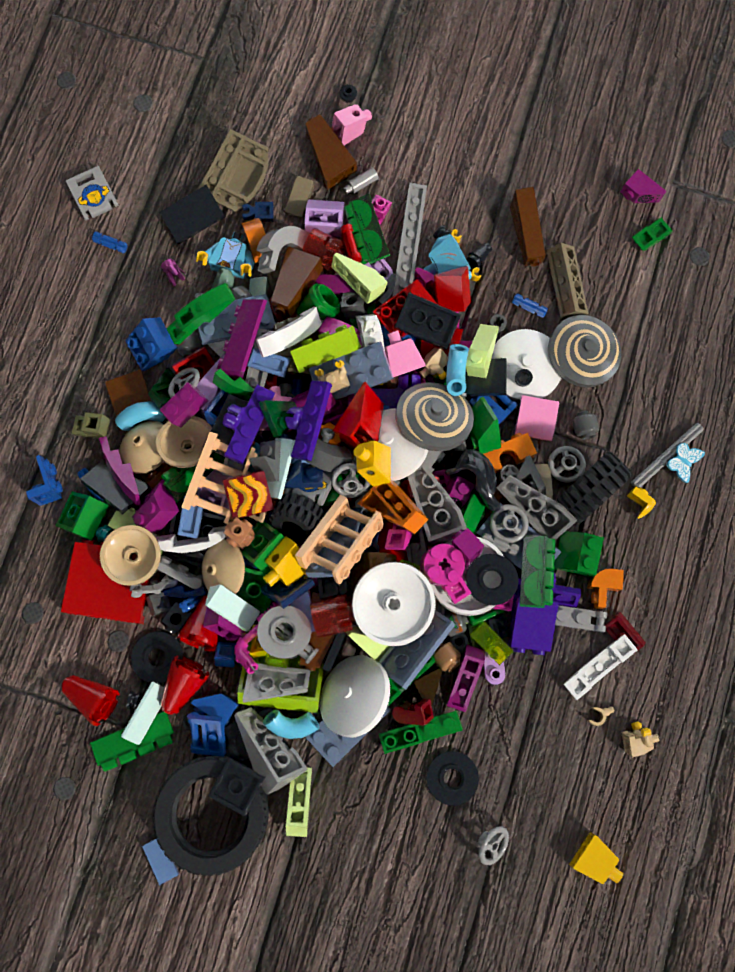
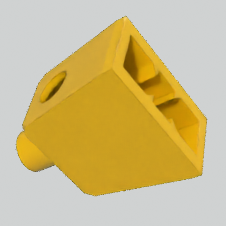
M377 441L358 444L353 451L357 457V472L373 487L390 483L391 448Z
M286 536L265 560L271 571L263 579L270 587L278 580L289 586L303 575H306V569L299 566L295 557L300 548Z
M592 832L589 833L569 863L575 870L601 884H604L608 878L617 884L623 876V873L615 867L619 862L618 857Z

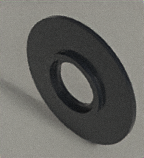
M485 554L476 558L470 564L466 574V585L471 591V595L480 603L491 606L500 605L510 600L515 594L518 587V573L514 565L507 558L498 554ZM495 571L500 575L501 583L498 587L489 588L484 584L483 577L486 572Z
M151 632L141 637L135 644L131 655L132 667L142 680L148 683H164L167 681L173 657L178 656V659L182 660L183 651L180 643L172 635L165 632ZM154 649H161L166 654V660L161 666H153L149 662V654Z
M456 751L444 752L438 755L429 765L427 785L431 794L439 802L450 806L461 805L469 801L477 791L479 773L474 762L465 754ZM450 769L458 770L462 776L461 783L454 788L447 786L444 782V775Z

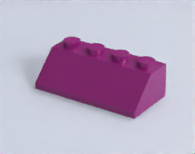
M243 300L241 306L237 305L234 316L237 319L235 323H231L228 332L232 335L230 341H225L223 351L226 353L224 359H219L217 369L224 371L234 381L239 377L243 379L267 300Z

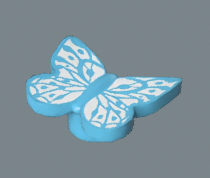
M680 443L676 447L677 455L667 462V467L671 471H676L677 476L684 483H688L692 463L699 461L705 455V452L697 448L689 449L688 444Z

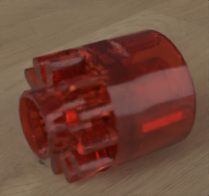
M317 228L310 232L302 249L303 252L320 257L322 267L329 271L333 270L331 265L334 254L345 255V251L342 250L344 248L343 241Z
M345 595L310 604L312 620L318 638L353 630L352 621H355L352 611V602L347 603Z

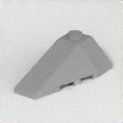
M423 462L415 472L407 477L417 507L429 519L423 525L428 542L432 546H436L452 540V537L459 530L464 531L467 527L459 507Z
M511 475L496 487L512 505L518 506L525 512L528 522L540 535L556 540L577 521L563 505Z
M253 708L245 709L234 715L253 770L265 776L261 786L266 795L281 789L307 770L297 751L293 747L290 749L281 741L282 737L276 736L263 725L264 719Z

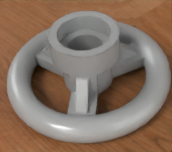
M192 367L180 371L169 385V396L172 398L175 395L174 388L176 385L180 387L179 390L187 382L197 387L200 380L199 371ZM192 373L187 378L181 380V378L186 374Z
M562 446L551 453L548 459V466L551 475L560 482L571 483L577 481L584 474L586 462L579 450L571 446ZM562 452L561 465L555 469L554 459ZM568 452H571L578 457L580 466L577 465L576 457L574 455L568 454ZM565 461H568L570 463V466H567L565 464ZM564 470H573L577 472V474L572 477H563L559 475Z
M356 463L343 464L334 471L331 482L334 490L339 495L347 498H356L368 491L371 484L366 479L364 485L357 480ZM346 469H350L346 479L337 482L339 474Z
M511 504L502 505L499 511L492 513L490 529L495 537L509 543H514L521 540L527 533L528 518L525 512L518 506ZM508 510V515L504 517L502 523L495 525L497 516L501 512ZM515 512H517L522 519L523 526L521 530L518 528L519 520L514 515ZM507 520L512 521V527H509L507 525ZM505 528L508 531H513L516 536L505 537L497 530Z
M498 826L489 832H484L480 836L478 842L480 846L479 860L482 864L492 865L502 857L509 842V834L506 828ZM501 840H502V844H501L499 850L497 851V849H498V847H499V843H500ZM486 850L491 853V858L489 859L485 858Z

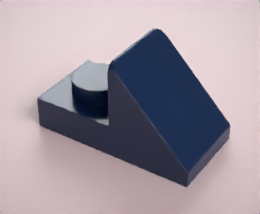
M299 459L290 465L284 489L323 487V470L317 467L303 468L302 460Z

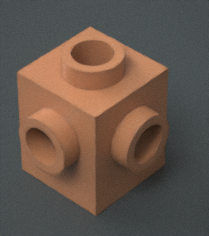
M237 517L234 521H229L224 529V534L227 538L226 542L234 548L238 546L243 550L254 539L253 525L247 520L243 519L241 521Z

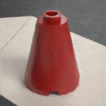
M203 596L179 632L178 638H180L181 642L198 649L199 646H205V651H215L218 634L203 627L207 607L205 606L207 596Z
M174 656L160 703L163 707L162 710L170 715L179 713L210 676L209 671L203 672V666L189 658L183 657L182 660H179L178 656Z
M75 675L65 678L62 682V693L93 726L100 725L98 722L102 719L106 721L117 706L116 694L119 695V692L115 688Z

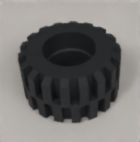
M296 493L282 494L281 499H278L269 520L273 528L284 537L286 536L294 541L305 542L325 514L323 509L312 499Z

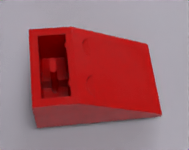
M418 279L373 311L374 315H377L378 320L389 333L399 331L394 329L408 293L437 304ZM399 331L401 338L408 335L404 332Z
M366 382L362 384L333 429L351 451H354L358 444L379 441L384 403Z

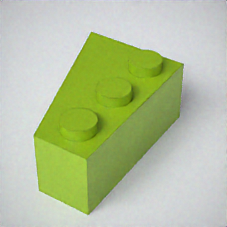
M345 324L335 328V333L330 334L327 331L318 335L319 339L313 341L312 338L302 341V346L290 351L298 372H304L308 368L319 366L324 362L360 349L361 344L354 326L347 328Z

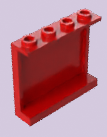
M82 540L81 543L75 542L61 612L144 625L145 617L142 615L147 593L142 594L138 598L131 597L132 591H130L129 585L116 583L106 575L100 562L103 542H101V545H94V541ZM133 553L131 559L135 560L137 558V554ZM149 579L141 583V585L148 586Z

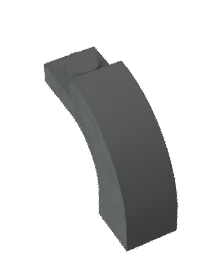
M294 431L295 439L297 436V431ZM318 438L312 461L306 462L321 470L334 473L339 466L352 463L353 457L348 446L331 445ZM349 469L342 471L340 474H347Z

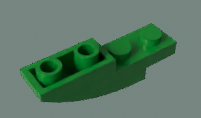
M224 283L207 291L174 315L176 320L166 328L174 344L180 345L204 322L210 323L235 300L228 284Z
M455 710L434 716L425 726L408 724L380 733L379 737L384 754L463 731L458 711Z

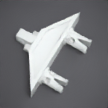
M377 315L356 316L362 347L382 342L384 348L383 334Z

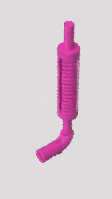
M317 577L311 578L315 584V586L313 587L316 588L318 586ZM272 603L273 606L270 605V608H267V611L279 605H277L276 603ZM263 613L256 618L258 622H260L264 615ZM258 624L243 638L240 637L234 648L235 660L244 667L248 674L254 673L250 666H253L255 670L258 669V664L248 654L249 651L247 649L248 643L257 636Z

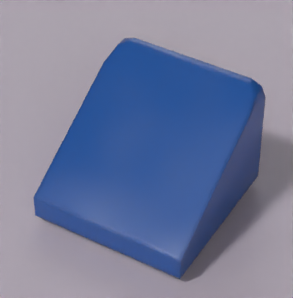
M217 642L214 657L215 666L235 667L236 656L234 648L236 643Z

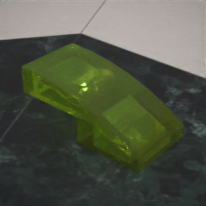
M485 621L470 634L499 666L514 652Z
M268 653L265 658L267 666L287 668L290 661L289 658H276Z

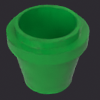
M316 283L309 289V293L297 308V313L300 317L301 313L315 306L320 320L324 321L327 317L333 318L339 314L340 303L330 288Z

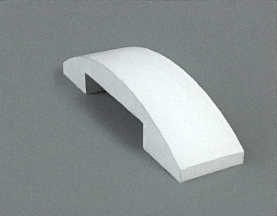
M314 306L301 313L300 318L276 331H269L256 338L261 357L287 349L314 333L322 325L317 308Z
M225 526L212 528L206 537L177 541L176 534L157 536L156 539L160 545V550L175 553L195 552L209 548L226 537L224 534Z
M624 634L581 667L563 685L578 700L612 669L633 655L637 648Z

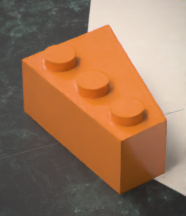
M392 480L390 483L372 487L357 503L373 514L376 511L380 512L383 519L414 534L429 520Z

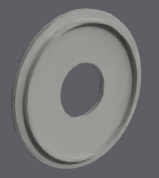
M277 606L262 616L258 624L257 636L265 652L276 658L287 659L297 656L307 647L311 637V626L308 618L301 610L293 606H287L284 609ZM288 623L292 626L294 632L289 640L282 641L276 637L275 629L279 624Z

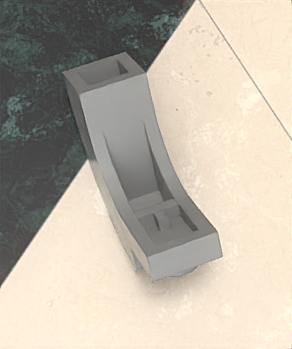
M287 226L268 232L260 240L256 249L262 253L259 259L258 271L263 274L275 271L282 247L286 249L291 247L304 251L309 233L295 226Z

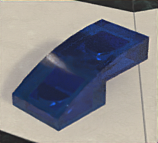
M183 583L167 588L163 593L169 597L192 598L206 595L208 590L205 585L198 589L187 590L186 584Z

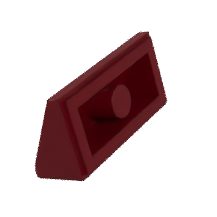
M621 612L604 625L606 626L605 630L614 641L625 634L637 648V651L644 647L646 643Z

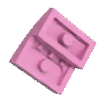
M522 395L514 435L528 433L530 438L552 441L559 402Z

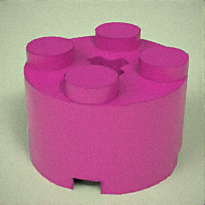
M439 544L431 547L422 555L420 560L421 573L430 584L436 586L450 585L457 582L465 568L462 552L449 544ZM443 561L446 567L442 569V566H439V562Z

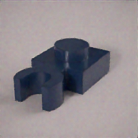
M255 202V207L249 204L242 205L243 211H249L247 214H242L244 220H250L252 217H255V219L259 218L261 222H274L273 202Z

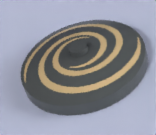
M588 315L569 317L563 320L550 336L548 354L551 364L564 380L579 387L599 386L608 381L619 368L621 362L619 340L606 323Z
M421 383L410 387L400 397L395 412L397 426L404 437L414 445L430 451H447L460 446L468 438L474 422L473 411L466 398L462 394L459 396L451 395L447 391V386L439 383Z

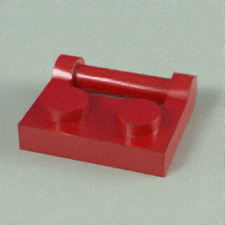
M343 225L341 227V241L346 257L361 263L362 257L355 244L352 225Z

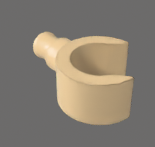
M612 706L604 709L592 707L593 710L600 713L601 718L598 722L587 721L591 725L600 726L605 722L606 716L615 712Z

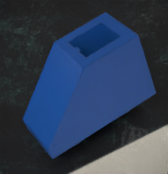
M225 694L199 698L191 702L195 706L194 710L201 715L206 713L209 716L223 717L224 726L229 723L240 704Z

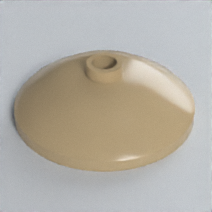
M193 416L182 428L168 421L160 429L156 438V448L160 457L167 464L174 467L189 468L196 466L212 427L204 419Z
M144 421L130 429L120 445L119 454L122 465L130 463L133 473L136 474L148 473L158 468L164 461L157 451L156 438L164 424L158 421Z
M135 525L123 526L111 532L103 542L100 552L101 566L106 575L116 583L129 586L141 584L153 576L161 559L160 545L155 536L147 529ZM133 553L137 554V558L135 560L131 559Z
M221 540L219 543L209 547L202 561L203 582L208 592L210 587L222 585L236 594L244 579L245 565L243 555L238 546L234 548L226 540Z

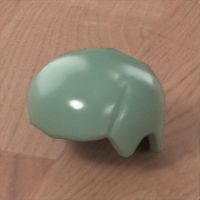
M220 267L211 289L224 283L228 284L230 289L233 288L234 276L232 272Z

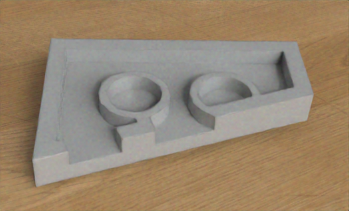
M258 664V669L255 670L253 666H250L254 673L247 675L243 703L305 693L308 691L310 670Z

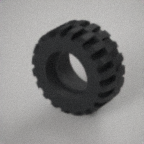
M608 451L559 496L557 502L563 505L576 518V523H581L632 476L631 470L613 452Z

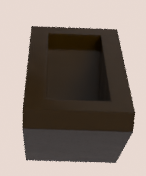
M436 669L413 682L421 700L430 699L431 706L441 677V669Z

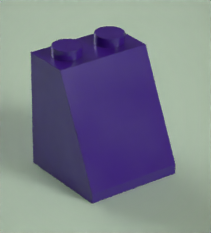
M520 597L513 600L508 648H513V652L525 653V650H532L534 655L545 656V652H551L559 602H553V605L550 606L544 605V608L521 607Z

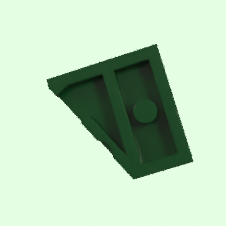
M170 368L165 370L148 393L158 408H162L171 399L168 394V388L175 375ZM178 385L174 388L175 394L179 391L180 387Z
M270 400L259 402L273 437H279L289 430L285 417H294V414H287V411L294 406L297 407L295 402Z

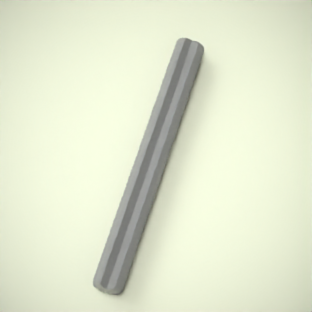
M699 423L693 425L633 479L631 485L634 488L643 486L671 458L677 455V445L680 443L689 444L704 428Z

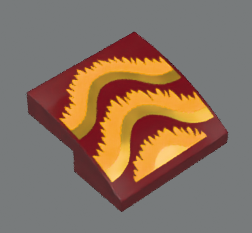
M264 470L222 480L232 519L274 510Z

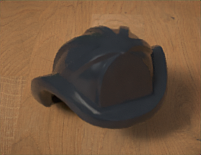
M465 449L455 467L446 469L445 474L447 476H457L463 473L473 475L476 478V492L484 504L491 511H499L501 505L494 497L496 473L492 463L484 454L476 450Z

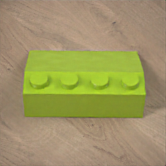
M251 640L248 643L249 646L247 647V649L249 652L253 640ZM271 655L252 657L258 664L297 669L304 668V665H299L300 655L293 659H281ZM325 659L320 668L310 671L307 692L244 703L243 694L248 673L242 667L237 692L238 704L318 713Z

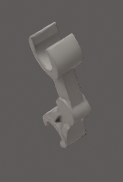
M166 574L158 584L142 586L141 584L130 586V591H132L131 597L138 598L145 593L159 594L165 588L176 586L178 580L172 579L171 576Z

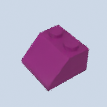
M163 479L141 501V505L138 506L132 516L136 526L143 527L151 533H158L179 512L174 498L163 485L165 482Z

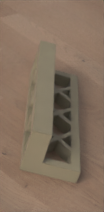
M560 243L547 250L560 317L566 319L575 314L588 315L575 248Z

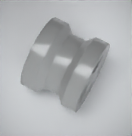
M514 465L504 466L498 476L500 483L509 475L516 478L519 470Z

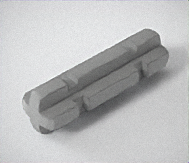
M487 533L483 534L482 538L491 542L499 550L507 551L508 554L513 556L517 555L518 545L509 544L508 541L497 537L493 538L492 535Z

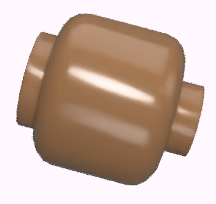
M451 642L441 643L432 655L436 660V665L442 671L451 672L461 664V653Z

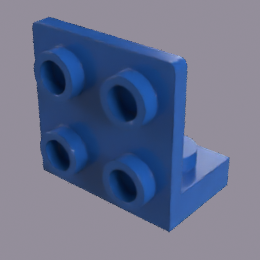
M41 455L36 456L45 485H35L26 493L29 500L39 506H43L62 499L61 492H63L61 483L56 480L57 470L55 465L51 464L48 459L43 458Z

